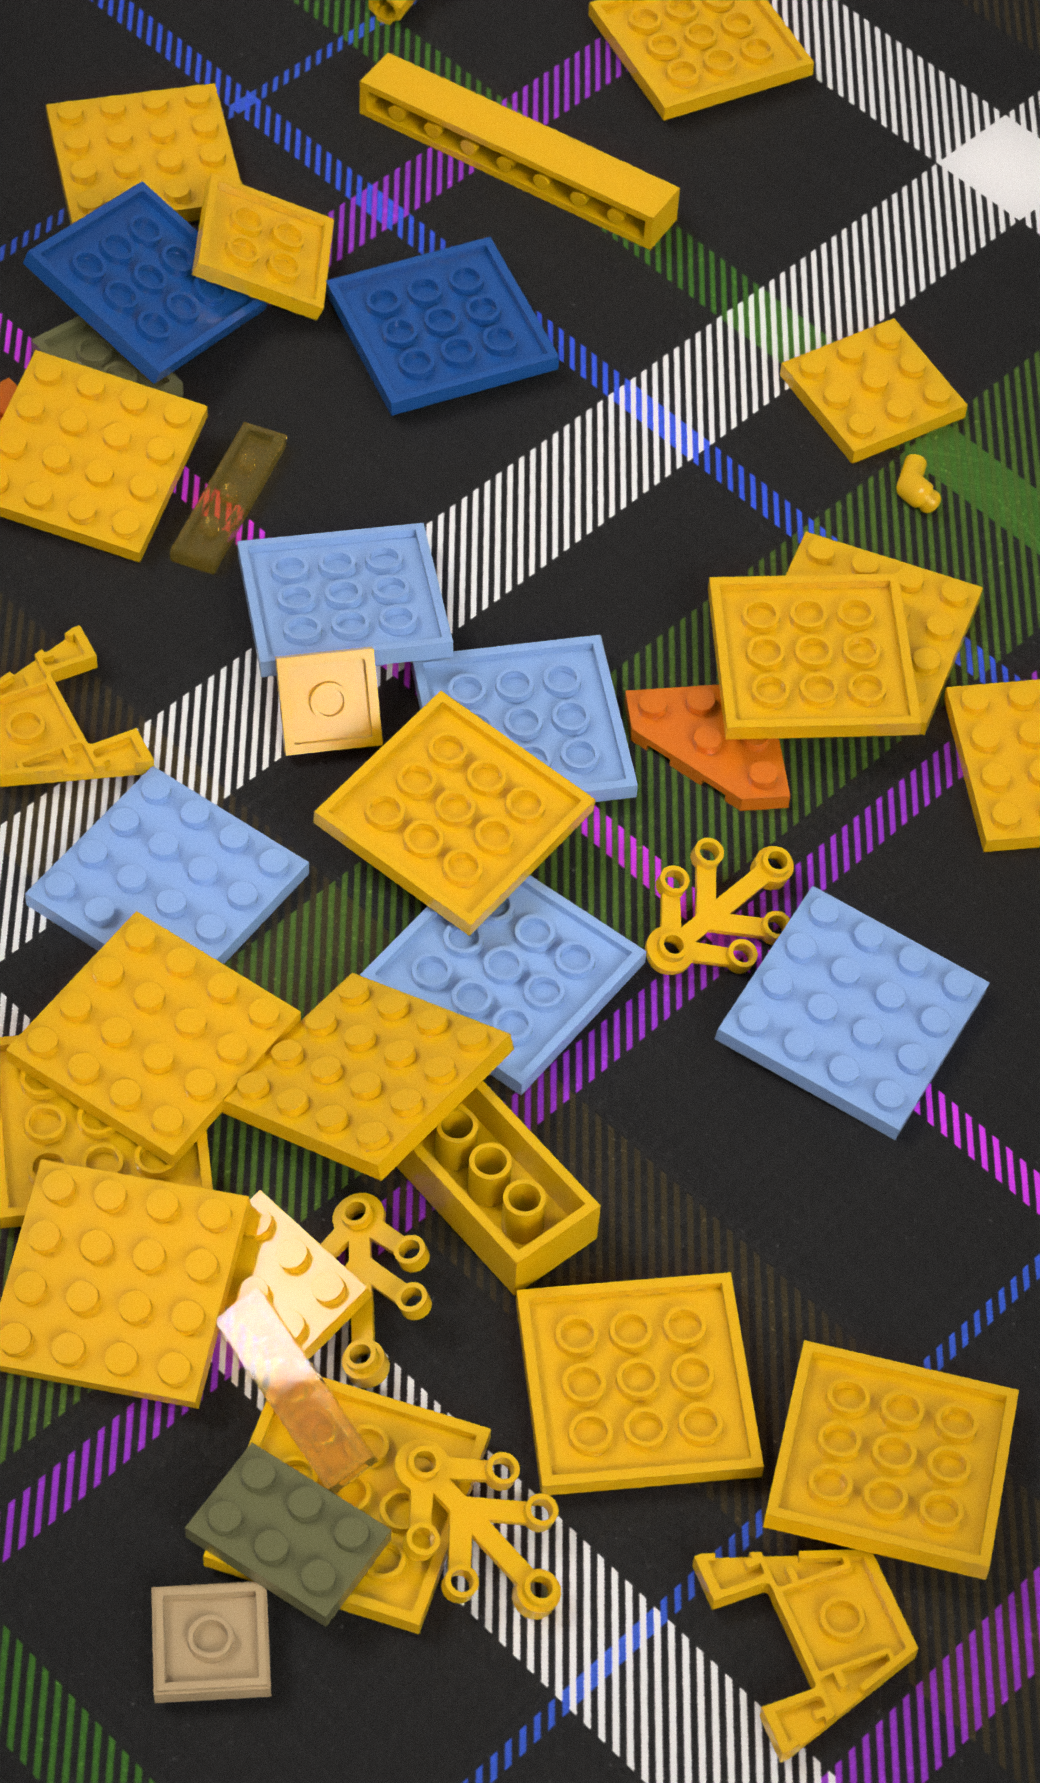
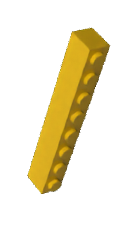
M387 53L360 80V114L648 250L653 248L677 220L679 187L391 53Z

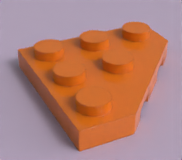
M719 685L625 691L624 705L630 740L645 750L651 747L670 759L669 766L697 784L702 785L706 782L725 795V802L739 811L789 808L790 791L779 738L725 740Z

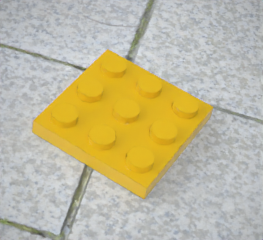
M211 173L204 190L192 275L317 321L324 309L334 219Z
M894 318L781 363L780 376L852 464L963 419L966 416L968 406Z

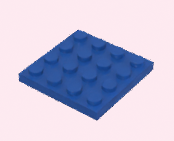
M143 181L27 252L23 264L153 384H156L264 311L268 305L267 302L193 276L192 269L198 231Z
M491 237L326 280V294L391 416L559 369L558 353Z

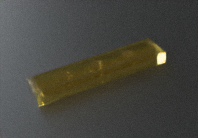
M247 422L242 424L170 550L172 562L213 575L215 574L286 448L285 434Z
M254 1288L217 1316L216 1325L327 1490L336 1494L379 1461L260 1288Z

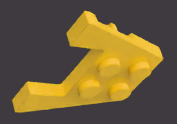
M80 625L64 633L65 640L49 651L44 652L41 649L35 653V661L13 675L9 671L0 678V787L144 775L154 766V759L137 728L93 744L88 743L55 682L98 668L97 655Z
M851 1549L799 1551L798 1556L764 1557L762 1552H749V1557L716 1558L715 1553H702L694 1556L692 1566L712 1610L760 1593H767L811 1687V1690L761 1707L759 1717L780 1763L789 1760L916 1658L918 1646L873 1553Z

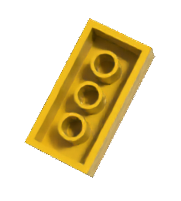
M484 1081L396 1166L514 1296L517 1290L527 1288L597 1239L601 1205Z

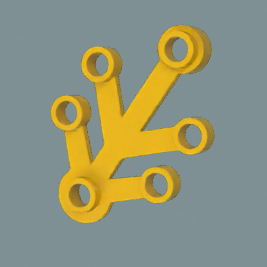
M713 838L699 840L690 855L691 862L695 867V917L682 927L680 897L689 886V876L679 866L671 865L664 868L656 880V889L661 895L660 927L652 931L645 944L646 957L650 966L655 971L665 975L682 973L687 970L691 963L727 967L730 971L738 974L749 971L758 957L757 949L750 941L737 939L728 948L698 943L697 941L707 933L762 939L765 943L774 945L780 934L772 932L769 929L768 923L778 924L783 931L790 920L785 913L771 911L764 918L731 913L762 888L777 890L785 885L794 870V863L788 851L777 846L763 848L752 861L750 872L716 899V868L724 857V849ZM700 850L710 851L714 856V860L703 858ZM768 859L778 862L782 869L773 868L769 864ZM672 877L676 879L680 888L670 887L666 883L665 878ZM664 943L673 944L679 950V953H670L666 950ZM733 951H742L747 956L748 962L737 960Z
M356 1193L344 1198L337 1205L333 1213L334 1230L320 1245L335 1258L349 1246V1262L345 1267L368 1287L372 1295L374 1288L394 1302L402 1315L409 1320L424 1318L432 1307V1300L425 1287L417 1282L405 1283L372 1259L371 1244L374 1242L392 1253L404 1271L413 1273L422 1270L429 1262L430 1254L424 1241L416 1235L403 1236L386 1224L385 1209L381 1201L374 1195ZM365 1213L362 1218L352 1220L356 1215ZM419 1249L415 1257L410 1259L404 1258L409 1250ZM372 1296L351 1317L352 1343L348 1345L342 1357V1367L349 1380L355 1386L364 1389L373 1388L382 1383L390 1369L388 1357L380 1344L375 1342L374 1300ZM414 1296L422 1297L417 1305L406 1306L410 1298ZM370 1354L366 1362L361 1364L355 1363L360 1357Z
M419 1438L405 1443L395 1457L394 1474L399 1484L410 1492L409 1529L403 1539V1549L406 1555L415 1561H426L434 1555L439 1546L440 1535L437 1529L431 1525L434 1497L449 1513L447 1573L441 1583L444 1596L453 1603L461 1604L469 1601L478 1589L479 1578L476 1571L471 1568L473 1539L514 1583L512 1601L516 1610L528 1619L538 1620L547 1617L560 1601L561 1586L559 1581L547 1570L533 1569L491 1523L523 1525L531 1531L544 1532L553 1525L558 1517L559 1509L556 1501L551 1496L543 1493L531 1496L528 1501L467 1497L452 1481L486 1482L494 1490H507L514 1484L520 1473L517 1459L506 1452L495 1453L489 1460L448 1457L438 1443L429 1439ZM419 1457L427 1459L432 1465V1471H419L414 1464V1459ZM495 1464L504 1465L510 1472V1478L501 1479L497 1477L493 1472L492 1466ZM535 1505L544 1507L548 1512L549 1518L547 1520L536 1519L531 1512V1507ZM415 1534L425 1535L430 1541V1548L425 1550L417 1548L413 1544L412 1536ZM454 1576L465 1578L469 1583V1590L466 1592L457 1591L451 1584V1578ZM539 1582L545 1585L548 1590V1597H536L531 1591L530 1584Z

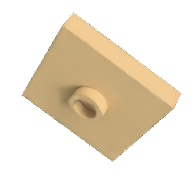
M256 1582L151 1587L155 1703L271 1697L266 1588Z

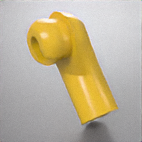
M910 454L905 458L896 485L897 494L913 508L919 507L923 513H931L939 506L941 496L938 491L933 490V484L923 477L927 467L925 458L917 454Z

